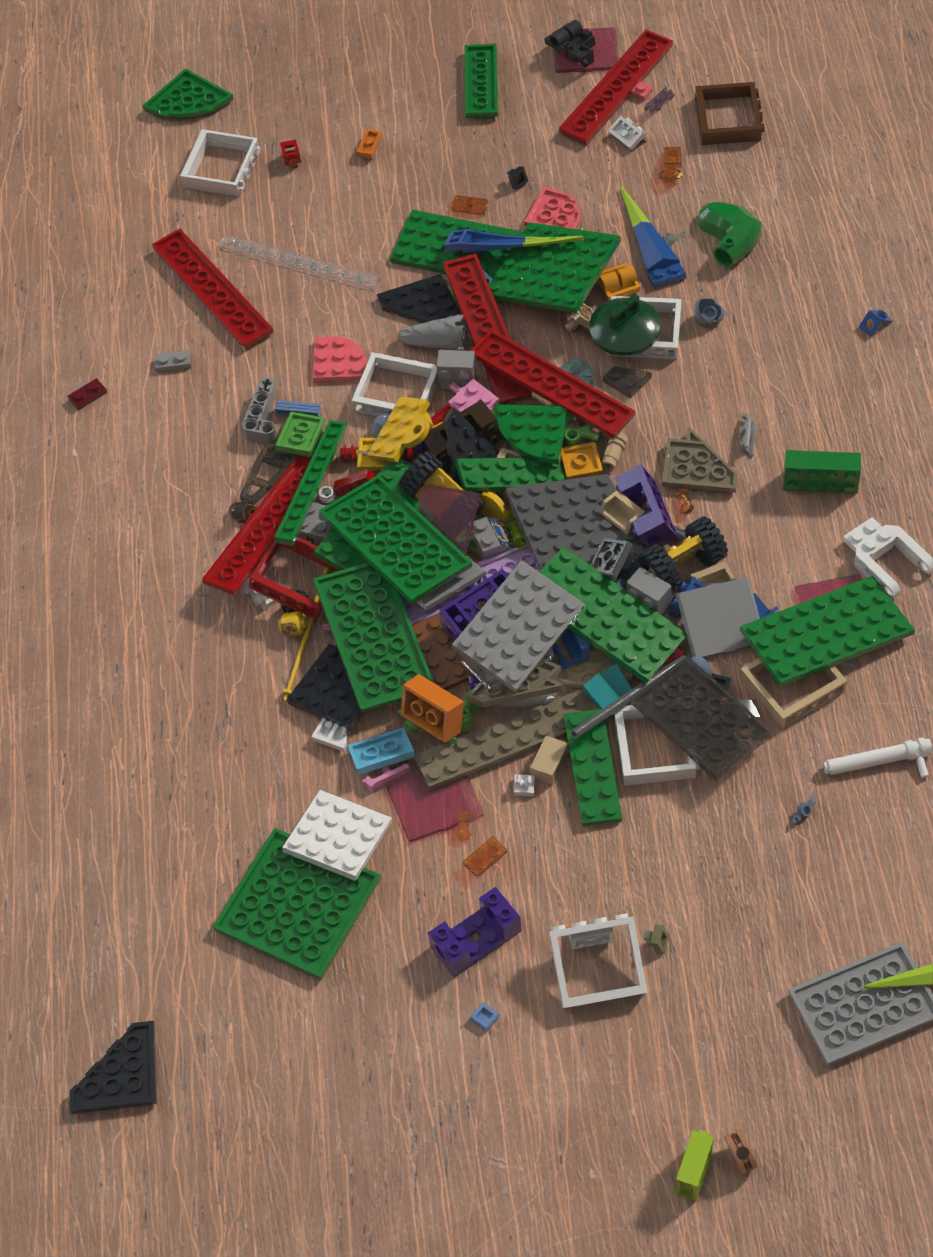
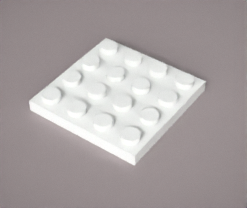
M319 790L285 842L283 852L356 881L391 825L392 817Z

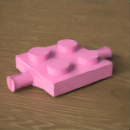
M474 379L462 388L455 384V382L449 387L456 393L448 402L449 406L455 408L458 412L463 411L481 399L491 412L499 403L498 397Z

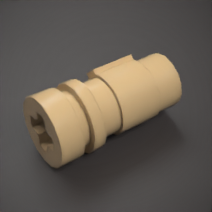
M620 432L614 439L609 438L608 447L601 463L604 469L610 471L615 469L621 452L624 451L628 442V437Z

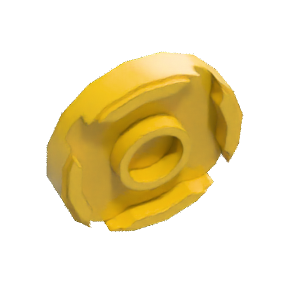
M488 491L487 493L482 492L478 496L485 503L480 511L484 517L501 521L508 519V510L504 509V502L496 494Z

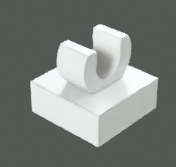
M515 775L514 796L534 797L535 775Z

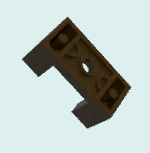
M482 399L459 412L492 445L501 440L497 418ZM441 423L429 430L428 435L422 441L424 453L430 451L443 463L442 470L448 473L451 471L452 461L451 456H448L445 441L448 439L446 430H443Z

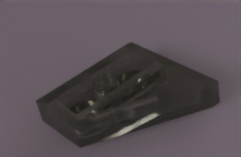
M613 366L603 376V382L631 399L652 378V373Z

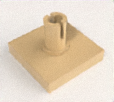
M583 303L577 313L571 312L573 317L565 324L566 329L571 333L580 324L589 329L593 310Z

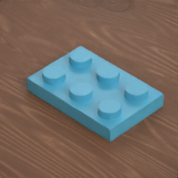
M404 727L347 745L358 775L415 757L413 747Z

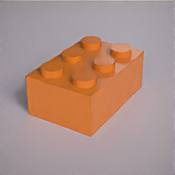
M420 674L403 684L401 716L444 743L461 732L464 701Z

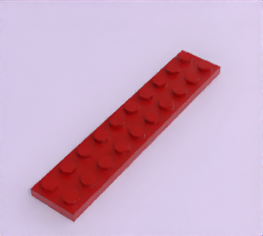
M645 29L559 127V133L587 145L629 97L633 88L640 81L642 82L673 46V40Z
M180 228L152 244L154 251L244 349L274 333L272 326Z
M477 254L443 262L444 270L461 313L464 315L463 318L474 346L491 329L510 339ZM481 362L492 392L499 398L498 404L504 405L532 397V391Z
M493 329L470 350L475 351V359L552 404L567 409V412L613 439L635 416L633 409Z
M301 455L296 457L202 578L203 584L234 596L238 593L275 540V535L311 458ZM329 467V469H328V471H327L325 477H326V476L328 475V473L331 471L330 467Z

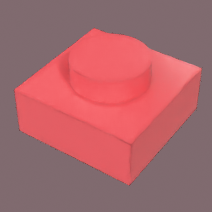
M640 81L631 91V96L645 101L653 92V86Z

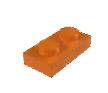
M366 129L356 151L358 157L373 159L383 137L382 131Z

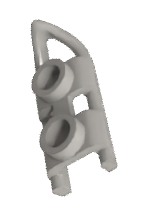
M745 414L742 416V419L746 421L744 426H741L743 440L739 441V447L741 451L749 454V457H753L756 425L751 419L750 414Z

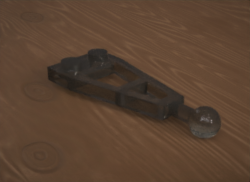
M266 444L258 454L240 494L241 503L238 506H234L230 511L231 518L237 521L243 519L245 515L244 510L248 504L254 505L268 493L298 455L276 451L275 446ZM263 462L280 468L268 481L257 477ZM253 485L260 487L253 495H249Z

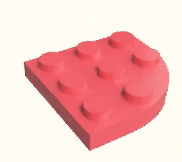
M544 187L526 217L524 226L532 222L578 229L580 224V208H578L575 200L570 195Z
M342 336L315 337L314 382L360 381L367 362L364 351L357 343Z

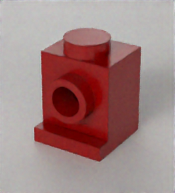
M296 139L280 142L285 166L294 167L301 163ZM294 147V150L285 151L287 148Z

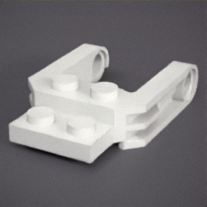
M871 517L843 536V541L855 552L854 566L866 578L874 576L891 599L901 594L900 587L875 560L891 550L893 546L926 574L929 575L933 572V558L900 526L884 525L882 527Z

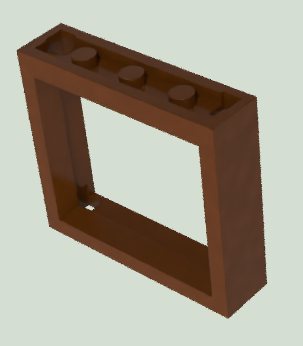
M755 82L695 86V103L702 145L761 141L762 132H765L764 124H761L763 114L759 112L761 110V102L757 100L759 98L758 88L755 89ZM751 97L755 126L708 129L704 100Z

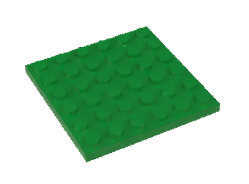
M529 222L521 234L523 237L583 236L584 241L513 248L490 282L489 287L495 300L577 313L620 244V235Z
M274 827L213 925V929L220 934L322 980L381 880V875L363 868L355 881L284 853L283 846L290 834Z

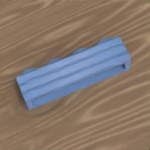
M281 400L276 401L275 405L276 416L288 417L290 412L320 417L322 412L321 405L317 403L310 404Z

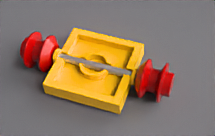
M359 438V450H356L353 444L350 448H347L345 444L343 448H340V459H343L344 462L347 459H351L354 462L357 456L358 471L365 469L382 471L388 461L373 460L367 456L376 438ZM405 448L400 458L407 459L408 462L410 459H413V448Z

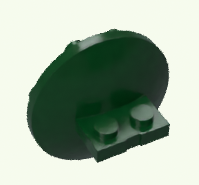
M634 293L629 298H616L601 304L591 315L589 322L590 336L599 348L611 355L641 354L650 348L659 337L660 318L652 306L639 300V296Z

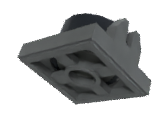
M604 538L591 566L597 569V572L602 573L616 583L618 578L624 576L631 567L632 557L630 554L633 544L628 541Z

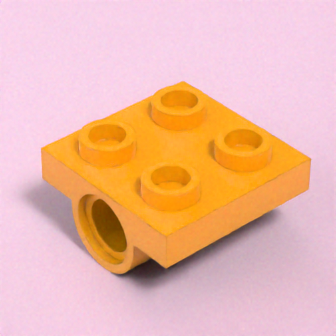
M627 263L603 270L597 280L608 301L611 300V296L625 297L641 291L635 269L632 265L628 266Z

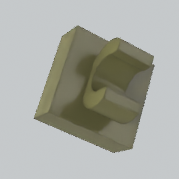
M655 925L653 932L645 931L643 939L648 940L647 945L652 946L656 953L664 954L670 935L663 925Z

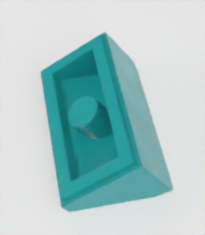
M617 664L599 673L619 697L631 690Z
M599 673L581 686L599 709L605 708L620 698Z

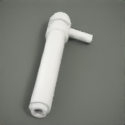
M922 737L917 738L916 741L908 740L899 745L829 759L823 763L825 774L831 776L907 759L908 761L916 760L921 778H926L929 774L924 757L932 754L933 749L930 739Z

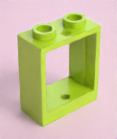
M692 1130L676 1178L675 1194L696 1202L713 1153L714 1137L706 1131L699 1130L697 1132Z

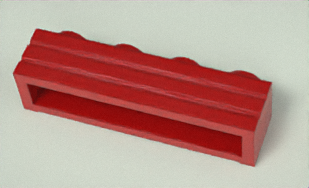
M365 469L336 480L333 491L339 496L345 495L374 478L375 474L371 470Z

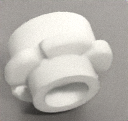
M324 486L320 488L317 497L322 503H329L335 499V492L331 487Z

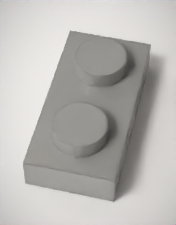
M190 350L156 354V372L191 368Z

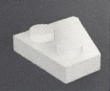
M322 718L311 738L314 742L346 752L348 729Z

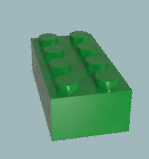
M785 450L783 490L858 493L861 474V453Z

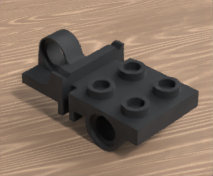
M578 20L565 24L544 38L545 44L566 55L568 54L570 61L573 62L574 59H579L584 67L594 63V52L591 48L596 45L595 37L592 31H588V29L583 30V26Z

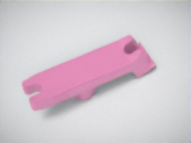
M404 764L393 770L389 766L383 767L381 770L383 775L374 779L367 776L362 781L363 787L373 792L375 789L410 772L409 766Z

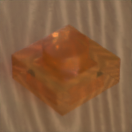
M672 166L658 173L659 179L668 184L675 183L683 177L682 171Z

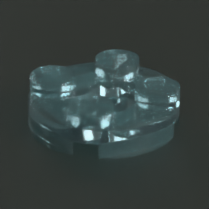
M574 358L560 367L571 375L578 374V379L592 385L593 369L580 358Z

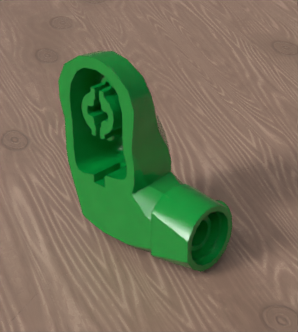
M711 202L705 204L699 210L698 227L720 240L714 248L713 254L719 264L726 268L732 267L744 258L756 246L762 236V222L745 207L725 202Z

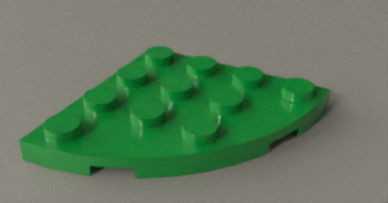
M185 68L142 106L144 111L161 117L192 118L220 109L234 98L230 92Z
M495 406V417L498 421L500 435L513 450L524 457L536 458L538 462L560 465L567 409L561 406Z

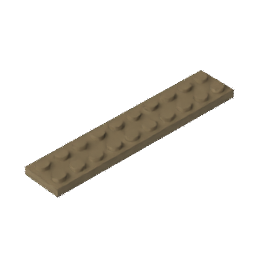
M580 689L546 704L539 705L458 737L455 744L446 742L417 753L414 760L430 791L541 746L545 736L555 739L563 738L566 736L563 719L564 713L598 710L599 708L586 692Z

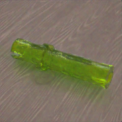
M510 510L508 511L507 527L511 531L514 546L522 548L525 546L526 541L513 511Z

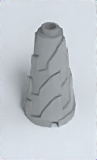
M464 315L450 316L401 328L398 331V341L406 345L428 348L466 350L467 343H463V339H468L465 319L463 318Z

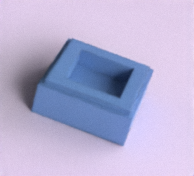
M482 1002L470 1016V1021L487 1033L498 1020L500 1014Z

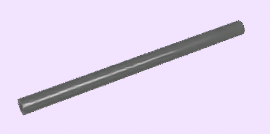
M682 655L656 672L647 684L642 682L572 729L571 735L577 739L680 669L688 660L687 657Z

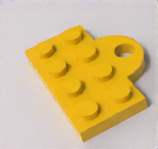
M400 397L367 456L373 460L397 463L405 448H411L421 443L428 435L430 429L429 422L424 417L430 405L428 400Z

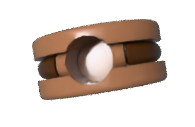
M739 1129L735 1131L736 1133L724 1136V1139L738 1171L743 1175L750 1171L751 1168L752 1170L758 1168V1164L743 1131Z

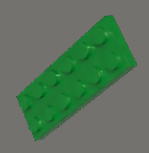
M496 43L465 45L466 118L498 117Z
M536 458L456 459L455 462L460 482L465 492L470 490L472 492L505 491L508 487L567 480L561 461L560 465L538 462Z
M602 709L564 713L563 715L582 826L622 821L605 720L577 739L571 735L572 729Z

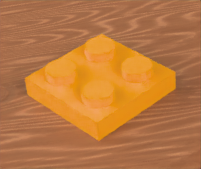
M595 442L562 448L561 460L567 479L603 475Z

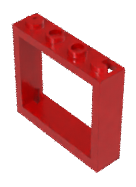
M297 537L293 546L275 543L274 540L252 573L249 588L317 620L323 610L320 601L311 600L263 577V575L282 547L335 572L340 570L314 556V550L318 546L307 540Z

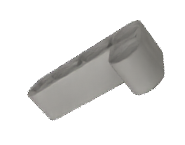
M271 377L260 379L242 422L246 440L267 445L277 441L275 424L267 421L277 395L275 382Z

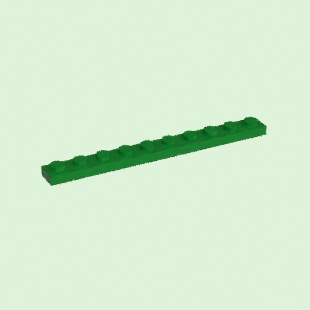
M329 420L275 535V543L294 545L346 432L347 423Z

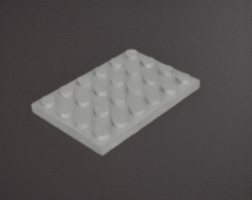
M521 560L454 641L452 648L511 690L517 692L581 612L585 603Z
M903 942L788 989V994L827 1066L933 1022V994L928 985L864 989L866 984L917 968Z

